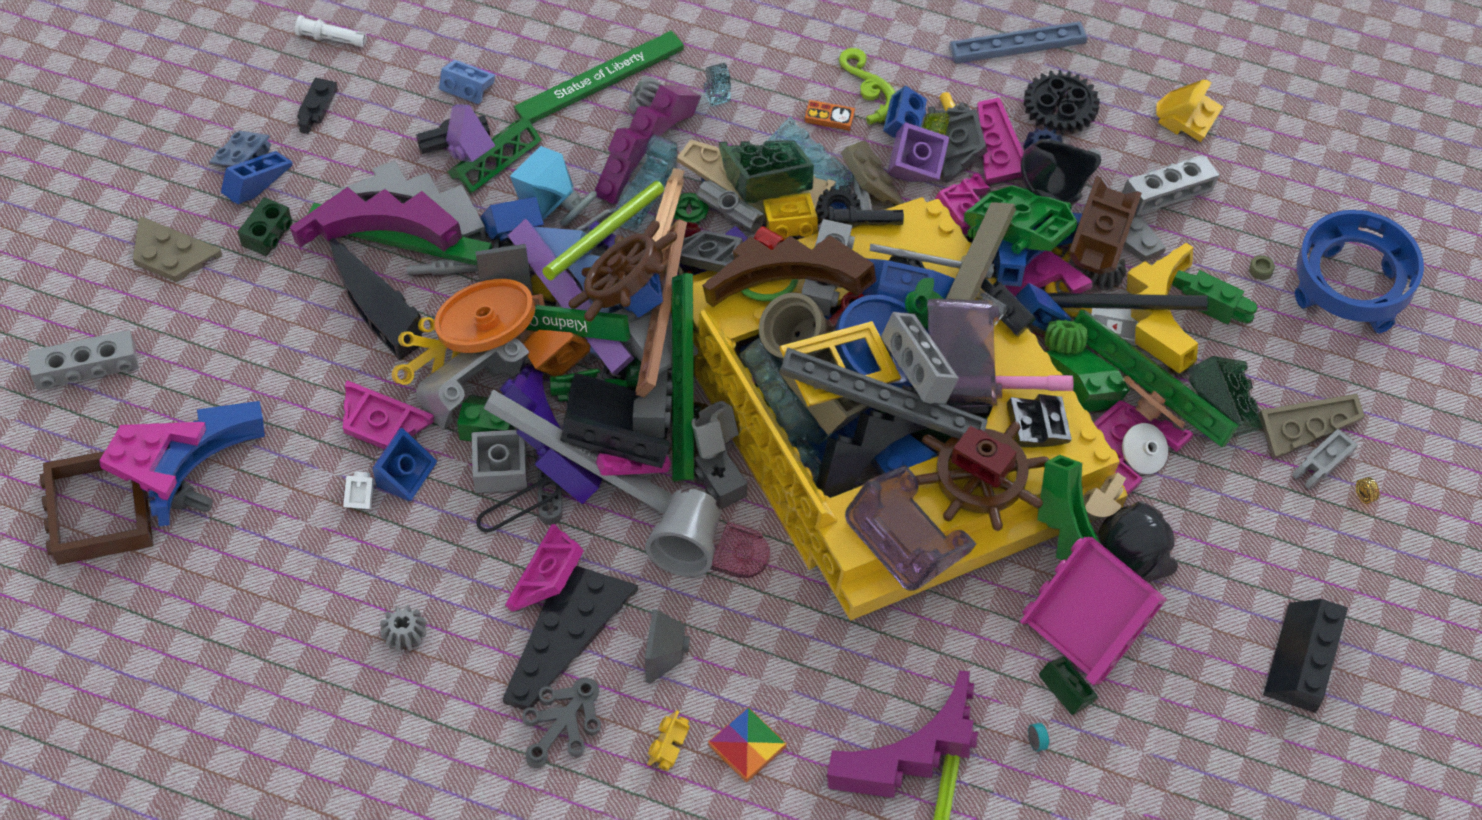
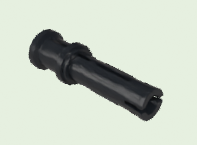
M829 206L828 220L852 225V228L856 227V225H903L904 212L903 210H857L854 206H850L849 209H834L833 206Z

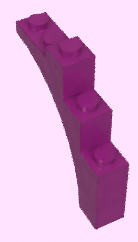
M659 85L651 106H638L630 127L616 129L608 147L610 155L594 190L597 196L612 204H617L625 185L646 152L675 123L685 118L693 117L702 96L684 86Z
M959 670L954 689L944 707L929 723L916 733L897 743L877 749L854 752L832 750L827 771L828 789L895 798L896 788H902L903 774L933 778L934 768H939L941 755L950 754L951 756L957 755L961 758L970 759L971 748L976 749L978 742V732L974 731V720H970L971 707L967 706L968 699L973 700L975 683H970V672Z

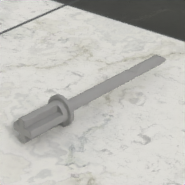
M870 244L869 251L958 268L959 270L966 257L963 256L961 261L876 244ZM994 264L990 265L985 278L991 279L994 273Z

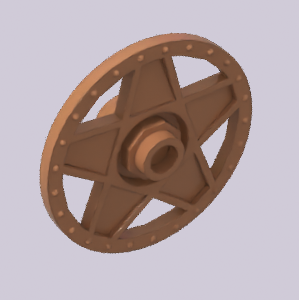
M1129 376L1123 378L1127 384L1142 395L1135 409L1143 416L1152 421L1163 413L1182 429L1184 428L1185 422L1166 409L1163 405L1166 400L1157 392L1147 393L1139 384H1136L1134 380L1132 381Z

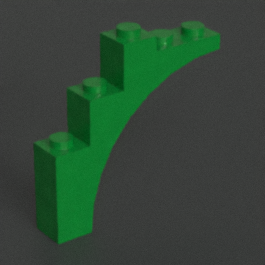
M1058 455L1045 462L1040 496L1043 505L1038 510L1037 520L1046 523L1050 528L1060 529L1056 558L1067 560L1073 553L1071 548L1078 539L1093 537L1097 542L1099 540L1090 524L1084 505L1081 483L1082 463L1062 455Z

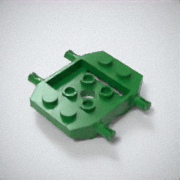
M1014 185L990 192L964 212V222L971 227L968 230V235L974 239L991 202L1014 204L1016 211L1002 240L1013 243L1011 248L1016 254H1019L1025 248L1051 251L1075 231L1077 220L1071 211L1072 205L1070 202L1067 203V201L1062 202L1050 197L1037 196L1027 188L1024 189V187L1020 188ZM1047 216L1050 217L1047 221L1044 222V219ZM1038 223H1043L1036 230H1033Z

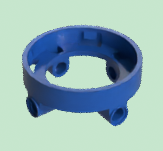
M1343 210L1328 214L1310 227L1301 245L1296 264L1300 283L1298 288L1295 289V299L1302 309L1317 304L1327 312L1340 318L1357 322H1369L1377 334L1386 332L1395 324L1396 315L1410 304L1419 287L1424 272L1422 252L1415 239L1406 229L1383 215L1364 210ZM1360 227V228L1369 229V230L1375 231V232H1377V233H1379V234H1381V235H1383V236H1382V238H1381V237H1379V236H1377V235H1375V234H1372V233H1370V232L1358 230V228ZM1345 242H1358L1369 245L1384 254L1381 267L1386 277H1395L1394 286L1388 293L1376 299L1357 300L1346 297L1331 288L1325 281L1320 269L1322 255L1329 258L1338 254L1343 249ZM1310 247H1312L1313 249L1308 259L1307 254L1309 253ZM1410 279L1411 282L1409 284V287L1411 288L1405 294H1403L1405 287L1407 285V280Z

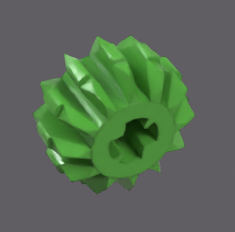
M1057 319L1049 322L1045 333V345L1051 350L1058 351V353L1078 354L1083 352L1086 346L1087 329L1080 323H1074V321H1067L1066 319L1064 321Z

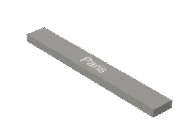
M493 389L484 406L485 410L663 514L665 513L672 497L671 493L638 474L601 475L596 464L599 453L602 454L601 452L560 441L562 429Z

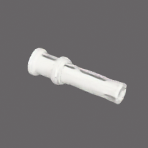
M303 15L298 16L295 25V34L297 36L302 34L314 37L315 40L325 38L364 47L367 39V34L364 32L325 24L320 19L317 21L305 19Z

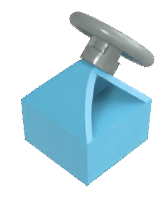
M540 146L510 175L519 200L537 197L542 219L550 215L560 204L565 209L567 208L570 212L560 221L561 226L568 225L597 196L596 191H591L582 199L574 191L563 155L543 146Z

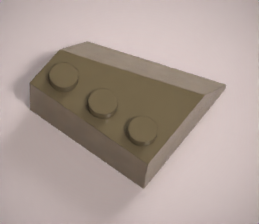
M829 348L807 354L837 365ZM781 375L787 385L802 401L804 407L810 411L819 426L828 435L842 429L857 418L860 412L863 413L870 408V406L845 397L808 407L795 379Z

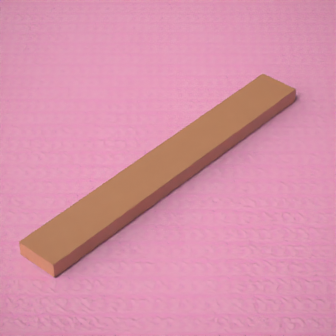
M680 219L667 231V234L669 232L677 234L676 241L663 250L661 263L665 265V271L659 274L663 302L651 311L636 387V395L643 398L656 386L672 303V277L677 276L687 222Z

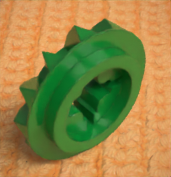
M682 193L674 219L699 225L702 219H706L708 205L699 200L696 193ZM688 204H690V207L692 208L690 214H688L686 211Z

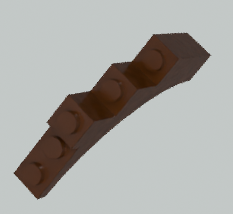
M830 235L822 242H819L812 250L791 236L782 243H779L773 250L750 236L733 250L734 260L728 263L715 276L709 278L702 286L706 303L714 307L729 296L746 288L785 279H807L826 282L842 287L859 296L876 282L874 263Z

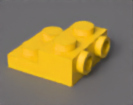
M810 193L762 198L766 228L785 239L789 236L807 237L818 233V218Z

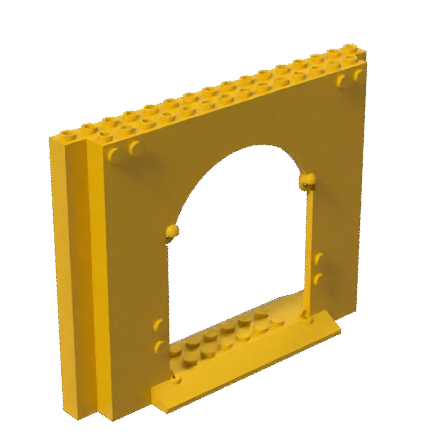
M923 197L886 209L903 210V225H856L851 230V236H855L852 250L867 259L889 260L892 256L869 251L870 244H876L961 261V258L967 255L972 244L967 241L961 227L954 222L949 210L942 205L939 199L926 203ZM819 233L797 241L812 250L815 247ZM922 261L925 269L934 270L952 278H956L959 272L958 268ZM706 271L693 276V344L698 349V354L694 356L693 374L711 405L723 401L732 406L739 435L731 439L807 568L811 570L816 565L819 567L850 621L1059 535L1060 529L1050 528L1046 523L1037 520L1039 508H1035L1021 499H1018L1010 507L999 511L1003 523V528L1000 531H995L992 528L988 513H974L962 508L951 521H945L943 513L952 502L943 494L939 484L916 485L914 482V478L917 475L936 472L938 456L832 498L824 495L822 490L818 489L815 485L810 469L804 467L801 462L798 449L792 447L789 442L785 428L783 426L780 427L773 408L768 407L762 390L760 387H756L752 381L750 370L743 366L734 351L736 348L735 342L759 334L760 318L771 301L755 300L747 297L742 292H738L712 307L706 303L702 285L718 272ZM992 276L991 279L987 278L992 285L996 282V278ZM798 279V283L791 293H802L805 279ZM980 287L962 327L974 337L982 350L989 354L987 359L994 366L992 368L993 376L1047 377L1049 375H1062L1052 364L1048 353L1044 352L1039 345L1035 334L1031 333L1027 328L1019 337L1015 335L984 303L981 296L985 292ZM844 288L836 289V292H840L837 306L841 305L843 296L850 292ZM995 389L994 403L991 413L987 418L986 429L995 430L1003 434L1011 424L1007 408V402L1011 397L1035 400L1038 394L1061 396L1063 398L1072 438L1071 442L1047 447H1021L1027 459L1046 456L1050 460L1058 455H1062L1081 462L1083 496L1087 491L1094 488L1100 490L1106 478L1115 474L1120 462L1115 450L1110 448L1102 431L1097 429L1092 422L1089 412L1083 409L1074 391ZM950 459L948 463L949 470L961 469L953 464ZM1045 467L1029 469L1025 490L1039 498L1041 496ZM1016 471L1009 472L1006 479L1014 483ZM969 478L954 480V482L962 489ZM1122 485L1124 490L1115 501L1123 507L1128 495L1125 487ZM977 486L972 494L983 496L981 487ZM992 486L994 495L1005 491L1000 487L995 488Z

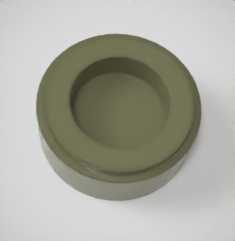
M1264 255L1254 257L1249 266L1250 274L1259 280L1269 279L1275 269L1273 260Z

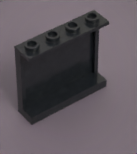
M578 373L574 374L568 394L560 441L659 468L663 467L670 441H667L668 428H665L664 438H655L633 431L634 400L640 397L636 395V389Z

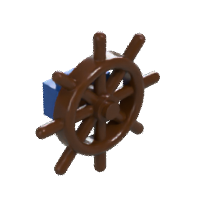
M654 220L643 234H635L626 238L621 235L617 236L615 244L607 249L595 261L592 267L582 269L581 273L586 277L584 291L569 301V307L575 309L590 299L593 303L584 315L585 320L590 322L594 320L602 308L612 307L620 303L628 312L632 311L638 318L662 303L663 297L659 275L665 271V265L660 263L662 250L676 241L677 234L669 232L655 242L653 236L660 228V223Z

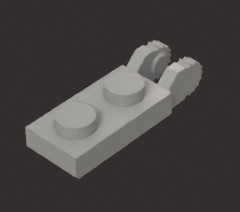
M1337 429L1305 458L1304 462L1294 471L1292 476L1295 479H1299L1309 468L1312 469L1315 474L1305 484V487L1310 490L1321 478L1324 479L1357 449L1358 444Z

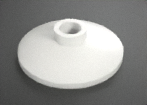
M1148 423L1134 425L1126 432L1122 442V452L1126 463L1132 470L1145 475L1153 474L1165 465L1168 457V444L1165 436L1157 427Z

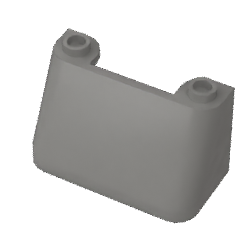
M514 338L508 343L488 351L460 353L419 383L416 390V398L428 413L434 415V421L444 430L454 421L451 415L453 409L459 406L464 399V390L462 388L464 383L485 368L493 377L504 373L512 380L524 367L529 351L518 339Z

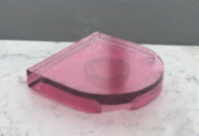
M727 521L714 553L710 569L737 578L754 577L767 567L770 559V547L763 535L757 530Z

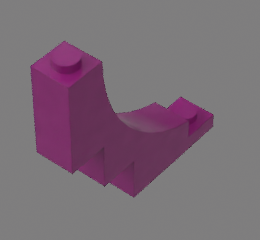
M346 187L290 226L294 242L300 248L313 241L318 235L323 236L329 241L332 238L336 239L352 233L375 230L397 231L415 235L436 245L442 251L455 245L463 238L459 222L423 191L402 204L386 189H383L365 202L349 187Z

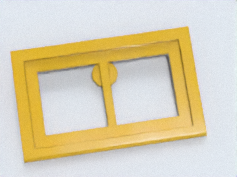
M872 321L779 346L783 357L787 348L805 354L829 348L837 365L845 368L835 346L865 338L881 370L865 376L887 384L900 381L901 379ZM795 380L808 407L842 397L820 388L814 389L812 385Z

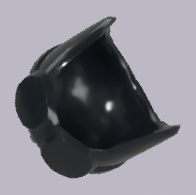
M1051 139L1039 140L1029 146L1022 155L1021 177L1023 186L1037 196L1050 197L1062 202L1067 201V203L1070 202L1073 206L1083 197L1081 191L1088 178L1100 166L1101 157L1097 153L1074 147L1070 144Z
M1138 501L1133 505L1120 508L1116 513L1108 516L1101 525L1097 535L1100 544L1146 582L1167 577L1177 571L1178 562L1170 556V551L1175 545L1173 530L1163 518L1161 511L1154 506Z

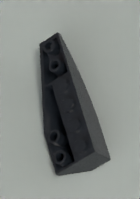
M334 238L330 239L332 255L345 291L356 311L370 330L398 360L419 348V346L414 345L403 347L398 341L399 335L406 331H410L416 336H422L423 332L418 328L421 316L414 306L410 307L400 291L397 290L395 292L388 283L354 256L344 244H340ZM407 334L404 336L406 344L410 342V336Z

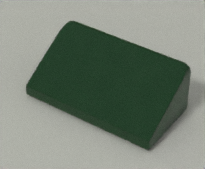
M1065 657L1048 662L1039 673V677L1071 715L1078 713L1099 698Z

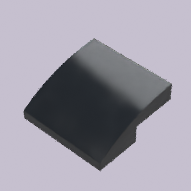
M1038 394L1035 400L1011 397L1008 400L1007 408L1010 422L1016 421L1021 426L1014 437V441L1020 447H1047L1071 442L1072 438L1061 396Z

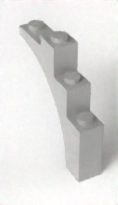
M392 161L373 168V177L346 186L365 202L383 189H386L402 204L423 191L459 222L462 237L487 241L485 226L464 187L460 185L439 193L429 172L406 181L396 161ZM341 187L338 190L331 192L332 197L338 194L346 187Z

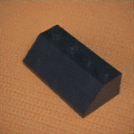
M1324 599L1289 602L1263 696L1317 713L1324 700L1348 607Z

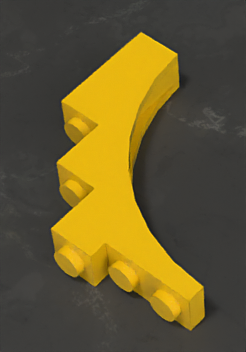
M1185 243L1161 260L1156 261L1153 265L1144 261L1138 266L1133 267L1127 272V291L1131 294L1168 295L1178 270L1185 272L1192 266L1193 247ZM1131 309V317L1138 321L1135 328L1136 345L1178 373H1181L1197 362L1198 342L1183 331L1175 321L1170 310Z

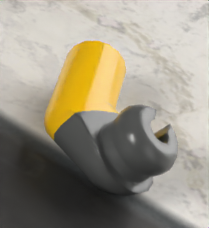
M944 92L939 96L944 111H947L948 108L970 109L967 103L960 102L958 105L954 104L949 92Z

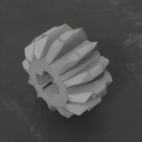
M647 76L639 80L629 100V109L636 113L638 106H651L658 87L662 84Z
M408 604L404 610H400L396 606L395 613L386 611V619L381 620L380 623L382 629L380 634L382 639L386 640V645L389 648L395 646L398 652L403 647H407L411 652L412 644L420 646L421 638L426 637L427 633L426 628H424L426 620L421 617L420 611L418 609L411 611V607Z

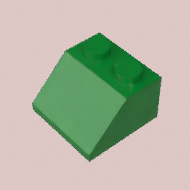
M470 395L463 401L457 422L459 439L472 442V432L514 430L515 427L484 409L488 397Z

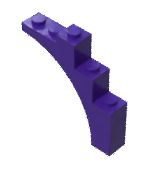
M525 364L513 380L508 378L499 389L502 392L501 394L561 429L546 399L543 388V372L535 369L533 364ZM517 429L516 433L537 450L538 458L535 466L581 504L599 489L603 478Z

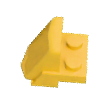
M1203 79L1170 91L1156 103V116L1160 118L1158 123L1176 135L1182 130L1197 141L1202 142L1223 108L1222 105L1205 95L1212 82Z

